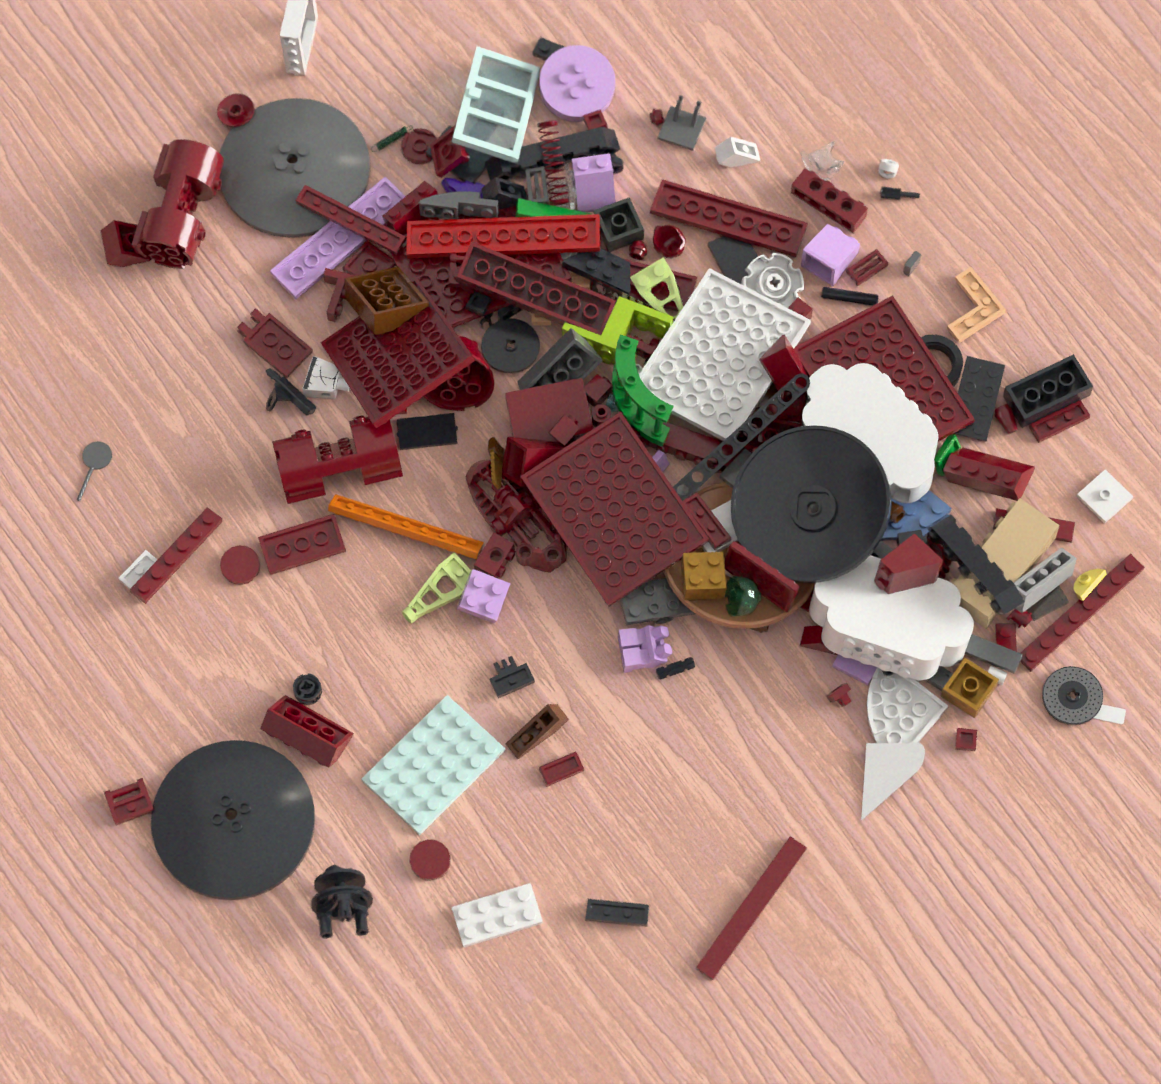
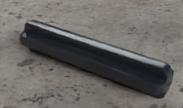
M823 287L821 293L822 298L872 306L877 304L879 299L877 294Z

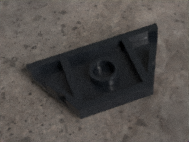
M600 248V252H581L562 262L563 268L601 285L590 279V276L628 295L630 294L629 261Z

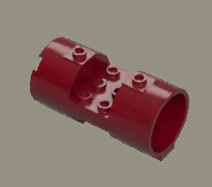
M186 139L174 140L169 145L163 144L153 178L156 186L162 187L166 192L161 207H153L148 212L142 211L132 242V247L136 254H141L144 258L148 255L155 260L154 263L169 268L184 269L185 265L191 266L193 264L197 248L200 247L201 241L205 239L206 230L203 228L202 223L193 217L192 214L197 210V201H208L215 197L217 190H220L221 179L219 177L224 159L218 151L206 144Z
M363 415L356 416L353 420L349 421L353 439L345 437L332 444L324 442L316 448L314 447L311 431H306L305 429L296 431L291 437L272 441L287 504L326 495L322 477L360 468L364 485L402 477L400 458L390 420L376 429L369 417H364Z

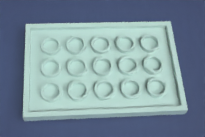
M447 695L361 780L420 835L505 752V748Z

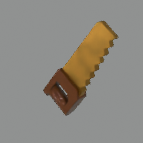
M492 437L488 441V452L492 467L491 482L497 489H500L505 449L498 443L495 437Z

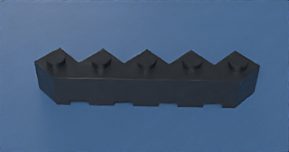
M598 127L554 138L560 139V141L543 145V147L561 146L559 149L544 153L549 155L562 154V156L548 159L545 162H564L546 168L548 170H558L567 163H572V159L609 153L615 154L621 150L615 130L606 127ZM548 141L522 146L517 163L491 156V158L485 161L490 181L495 177L510 181L516 175L526 177L525 169L551 165L543 163L544 159L551 156H543L542 152L548 149L540 147L541 144Z
M951 514L941 517L926 527L929 531L927 532L929 539L933 543L942 544L944 548L942 551L948 560L958 562V570L961 575L967 579L974 580V588L977 593L990 598V606L995 613L998 612V614L1005 615L1025 602L1016 585L1011 580H1006L1004 572L995 562L991 563L989 561L987 553L979 544L974 545L971 535L963 527L958 528L956 519Z

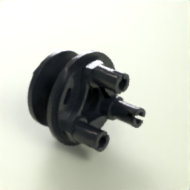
M331 865L314 880V889L318 893L311 900V909L319 920L320 937L323 939L333 936L331 920L344 922V919H346V922H349L353 918L355 919L356 935L365 936L369 933L367 916L369 915L368 909L373 904V896L370 891L363 888L366 884V879L362 872L352 868Z

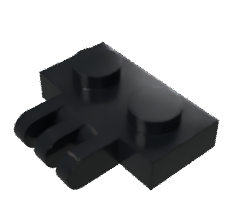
M512 656L508 657L510 665H507L505 659L501 660L503 666L501 669L497 662L493 663L498 675L490 678V682L498 698L535 683L527 663L517 667Z

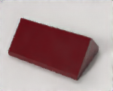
M782 335L759 359L778 391L782 385L788 383L796 375H807L800 358L785 335ZM803 378L796 379L795 383L806 387V381Z

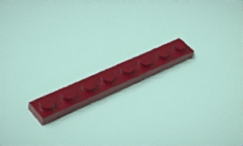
M1130 553L1101 580L1083 601L1079 599L1021 652L1023 656L1020 662L1030 672L1034 670L1138 576L1145 567Z

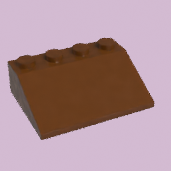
M399 267L344 278L345 299L374 335H382L395 330L429 306L426 298Z

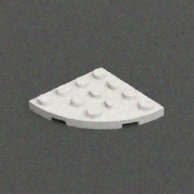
M877 667L867 696V717L876 743L919 742L948 709V705L915 679L904 678L897 673L886 676Z

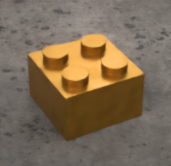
M723 552L683 553L681 567L684 600L724 599L726 578Z
M964 658L944 686L941 697L975 718L996 689L999 679L972 661Z

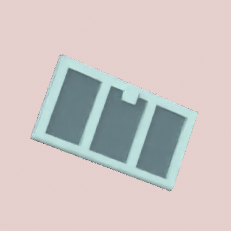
M477 47L451 142L517 163L540 68Z

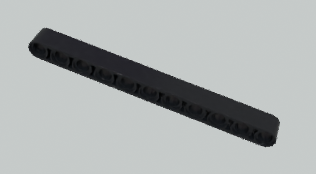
M798 374L674 485L673 488L676 492L680 485L688 487L689 492L687 495H679L681 500L683 501L690 497L809 388V377L805 374ZM803 378L806 381V387L798 388L795 384L796 379ZM782 392H789L792 397L791 401L784 402L781 399ZM768 405H774L777 408L775 415L767 414L766 407ZM759 418L762 421V427L759 429L753 428L751 425L752 419ZM743 431L747 434L748 438L745 442L737 440L736 435L738 432ZM724 445L732 447L733 452L731 455L727 456L722 453L721 449ZM715 458L718 461L717 468L710 469L707 466V460ZM699 471L703 474L701 482L693 481L692 474Z

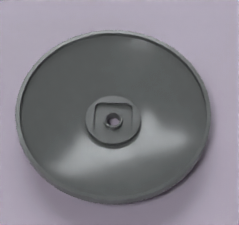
M288 98L269 102L256 108L252 118L246 124L233 127L230 130L220 150L224 164L219 178L221 179V191L227 204L243 222L260 232L273 236L287 238L311 236L330 222V220L296 203L295 200L304 185L349 207L365 193L369 182L370 158L362 133L344 113L316 100ZM296 157L298 161L291 164L288 162V159Z

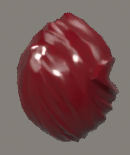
M657 225L653 234V244L656 252L670 259L682 255L685 250L686 238L681 230L673 225Z

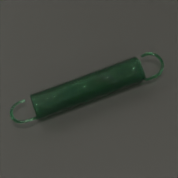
M404 126L375 145L379 150H382L405 136L408 131Z

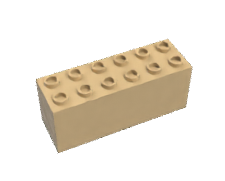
M1021 498L1016 503H1011L1005 518L1001 517L997 521L996 529L993 533L989 532L982 546V549L988 555L989 561L991 563L995 562L1004 572L1006 580H1011L1013 583L1033 569L1056 539L1059 529L1057 523ZM960 574L958 579L954 578L951 581L960 592L961 601L959 606L967 610L976 623L987 629L998 612L995 613L991 608L989 597L977 593L974 588V580L967 579Z

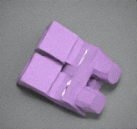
M648 625L641 629L630 628L618 631L620 653H622L621 659L624 673L632 672V670L654 668L668 662L667 657L673 653L670 644L664 643V638L669 635L667 627Z

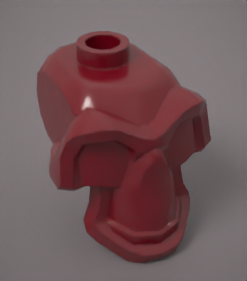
M795 383L798 388H805L804 386ZM806 391L784 410L777 419L801 422L807 399ZM789 392L781 393V399L784 402L791 401L792 397ZM769 405V410L775 415L777 408L774 405Z

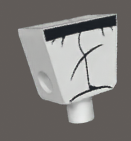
M315 356L312 357L302 388L305 397L335 399L338 389L349 392L350 388L335 364Z

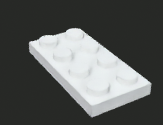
M531 883L452 907L463 947L543 924Z

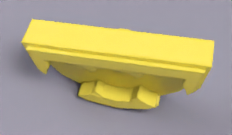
M1093 569L1081 574L1074 583V591L1077 597L1083 601L1107 575L1104 569Z

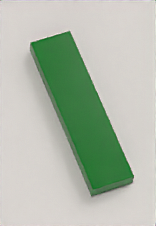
M519 198L516 201V217L591 215V213Z

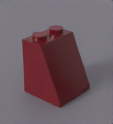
M507 437L502 475L519 486L525 487L526 485L520 476L565 447L558 442Z
M914 533L880 560L874 582H876L879 589L884 590L887 594L933 584L937 581L943 560Z

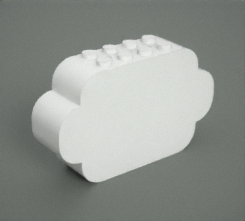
M830 364L821 367L810 376V386L806 390V405L802 413V426L817 425L836 428L855 436L866 444L882 464L889 481L891 497L900 503H913L924 496L932 484L935 466L934 458L938 443V432L932 424L931 418L927 414L923 415L918 410L917 404L912 400L909 401L905 397L903 390L891 383V379L887 374H882L876 367L870 364H856L848 370L839 365Z
M870 555L865 562L847 574L815 584L809 607L810 616L815 623L823 627L821 636L824 645L830 651L840 654L844 658H852L865 665L870 664L879 667L883 671L897 673L904 678L926 680L936 674L939 666H954L962 660L974 622L970 613L959 606L961 601L959 590L947 580L937 578V581L933 584L887 594L884 590L879 589L876 582H874L881 559Z

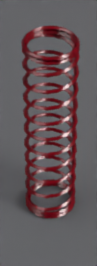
M556 120L537 124V127L540 128L538 132L545 134L539 139L541 141H548L540 146L541 148L548 149L543 151L542 155L551 156L544 159L543 163L551 164L546 166L544 170L551 172L545 175V178L554 179L546 183L547 186L554 187L549 189L547 193L557 194L548 199L549 205L553 206L570 202L568 198L551 200V198L568 194V192H549L567 186L566 184H549L566 177H547L548 175L565 171L564 169H546L564 163L563 161L545 162L548 159L562 156V154H544L545 152L559 149L561 146L543 147L545 144L560 141V139H541L545 136L559 133V131H540L548 127L557 126L558 121Z

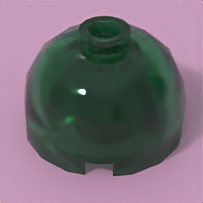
M733 576V578L728 579L725 598H728L729 603L725 604L728 614L731 616H747L755 611L758 603L761 601V592L753 580L742 576Z

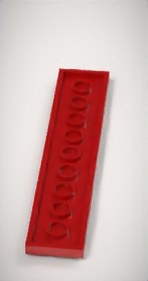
M599 214L407 221L406 255L407 258L450 257L451 253L465 256L471 241L504 255L600 252Z

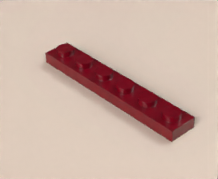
M304 185L295 200L297 204L395 255H397L406 240L404 235L307 185Z
M207 507L130 588V593L146 604L222 523V518Z

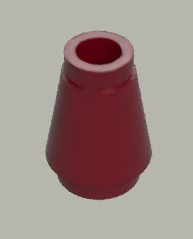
M1009 404L1002 405L994 410L995 418L1007 434L1018 430L1013 409L1009 407Z

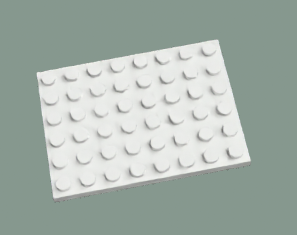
M709 268L639 374L640 379L656 397L674 406L671 412L673 415L724 441L751 417L773 383L759 359L782 335L787 337L794 349L811 324V320Z

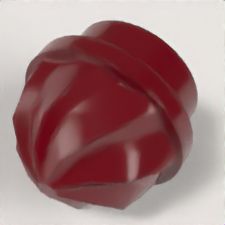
M634 241L629 247V256L633 259L643 260L647 256V245L643 241Z

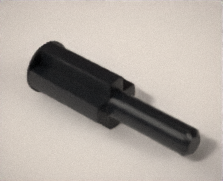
M881 187L880 198L900 200L901 197L920 198L919 193L901 191V188Z

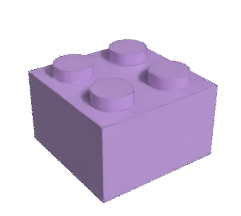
M473 569L469 573L457 610L495 623L500 614L510 583Z

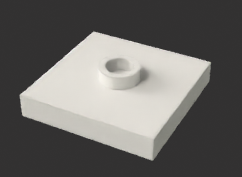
M1106 470L1100 473L1076 496L1104 524L1133 499V496Z

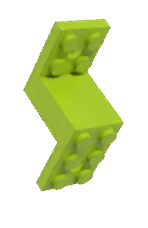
M619 296L602 335L565 322L562 327V336L572 328L590 344L601 357L602 362L614 364L616 346L620 334L627 336L631 333L633 327L636 326L641 331H649L657 337L663 338L673 324V316Z

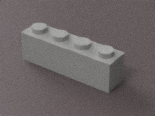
M1060 548L1014 582L1025 601L1016 609L1023 613L1071 577L1077 558L1063 548Z

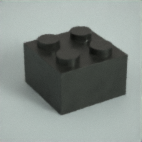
M630 197L594 210V214H599L600 235L608 252L628 246L634 241L644 240V228Z

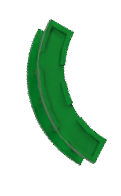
M620 334L616 346L615 363L612 373V394L615 404L629 425L640 432L643 438L663 447L670 431V427L663 425V422L667 423L674 406L656 397L644 385L637 372L635 363V352L639 341Z

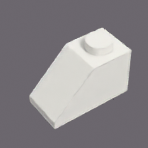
M730 137L714 147L716 158L720 165L732 168L760 161L757 146L751 142Z

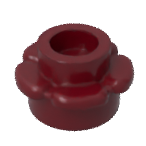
M653 108L650 113L651 123H655L657 127L659 124L664 123L661 108Z

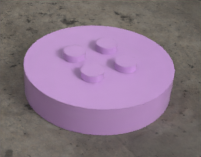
M581 45L567 46L554 52L544 63L540 74V95L546 107L557 117L571 122H583V115L600 109L603 113L608 108L614 95L615 74L610 62L597 50Z

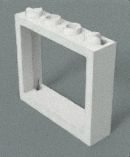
M315 0L287 1L280 40L286 73H291L295 76L305 75L318 19Z

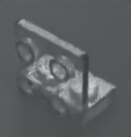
M564 164L566 178L549 184H566L567 186L549 192H568V194L551 198V200L568 198L569 203L554 206L574 210V207H577L573 170H569L568 164ZM547 186V191L554 187ZM548 193V199H549L551 196H554V195H557V194H549V193Z

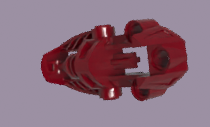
M480 460L474 463L465 476L473 501L494 533L500 536L508 533L514 540L517 547V562L522 566H529L551 573L566 562L567 549L565 542L558 533L554 534L551 532L555 529L554 526L539 511L541 507L526 486H519L503 475L501 482L504 487L501 485V488L497 489L491 482V461ZM480 480H487L492 485L491 488L496 492L494 500L477 484ZM530 519L540 531L545 532L547 539L551 543L543 550L539 547L536 549L519 529L520 527L530 539L535 538L539 531L531 523ZM522 552L530 553L527 557H522L520 554ZM550 555L558 556L555 560H550L548 557Z

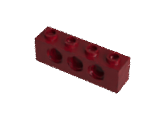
M804 168L792 183L791 194L853 234L867 217L868 208L863 202L854 200L847 192L840 191L830 181L823 180L812 170L809 171ZM815 187L819 190L813 191L811 188ZM826 198H833L834 200L829 201ZM842 208H849L850 210L844 211Z

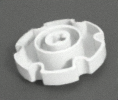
M772 253L770 258H766L764 254L758 256L746 267L745 271L748 273V276L742 278V285L788 308L799 297L797 292L804 290V279L801 270L792 267L793 260L785 255Z

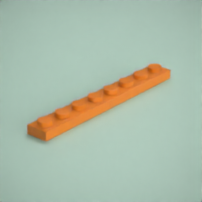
M337 494L334 495L328 505L329 512L469 558L477 559L483 549L484 542Z

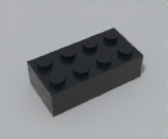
M1073 354L1006 386L1003 398L1009 404V407H1012L1014 416L1021 428H1024L1068 405L1089 397L1093 385Z

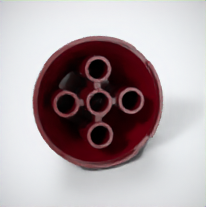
M463 336L459 337L475 361L423 396L428 402L442 409L465 411V408L475 406L477 408L491 397L494 390V375L479 350L478 343Z

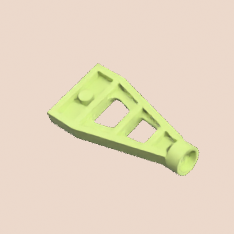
M663 257L630 278L639 294L653 308L667 314L663 306L672 300L675 301L679 311L673 317L676 319L683 309V304L674 274ZM664 281L668 285L670 294L668 298L661 301L651 293V288Z
M455 553L450 555L438 565L408 607L402 611L404 618L412 624L419 617L461 598L471 570ZM443 576H448L456 585V588L448 593H441L436 585ZM432 590L438 597V600L430 605H426L422 601V597Z

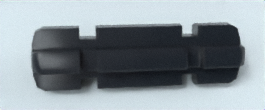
M692 657L684 659L683 662L680 660L666 665L665 668L664 666L657 668V677L661 680L667 678V675L673 676L684 672L685 669L695 668V662Z

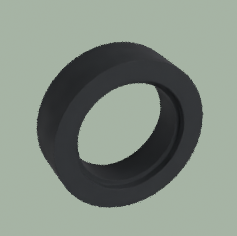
M933 334L922 336L921 339L929 350H939L950 359L952 370L947 375V378L954 387L960 379L963 368V357L960 349L953 341L944 336Z

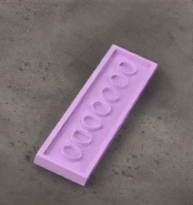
M384 177L353 202L349 208L386 226L382 215L402 200L405 195ZM330 221L271 269L270 274L297 299L324 277L325 268L333 270L361 247L366 239Z

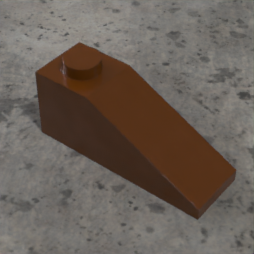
M547 704L505 744L514 756L520 759L557 732L569 718L558 704Z

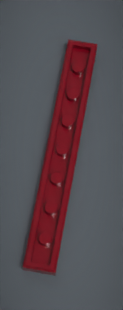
M791 836L788 838L696 967L698 971L711 980L715 979L807 850L806 846Z

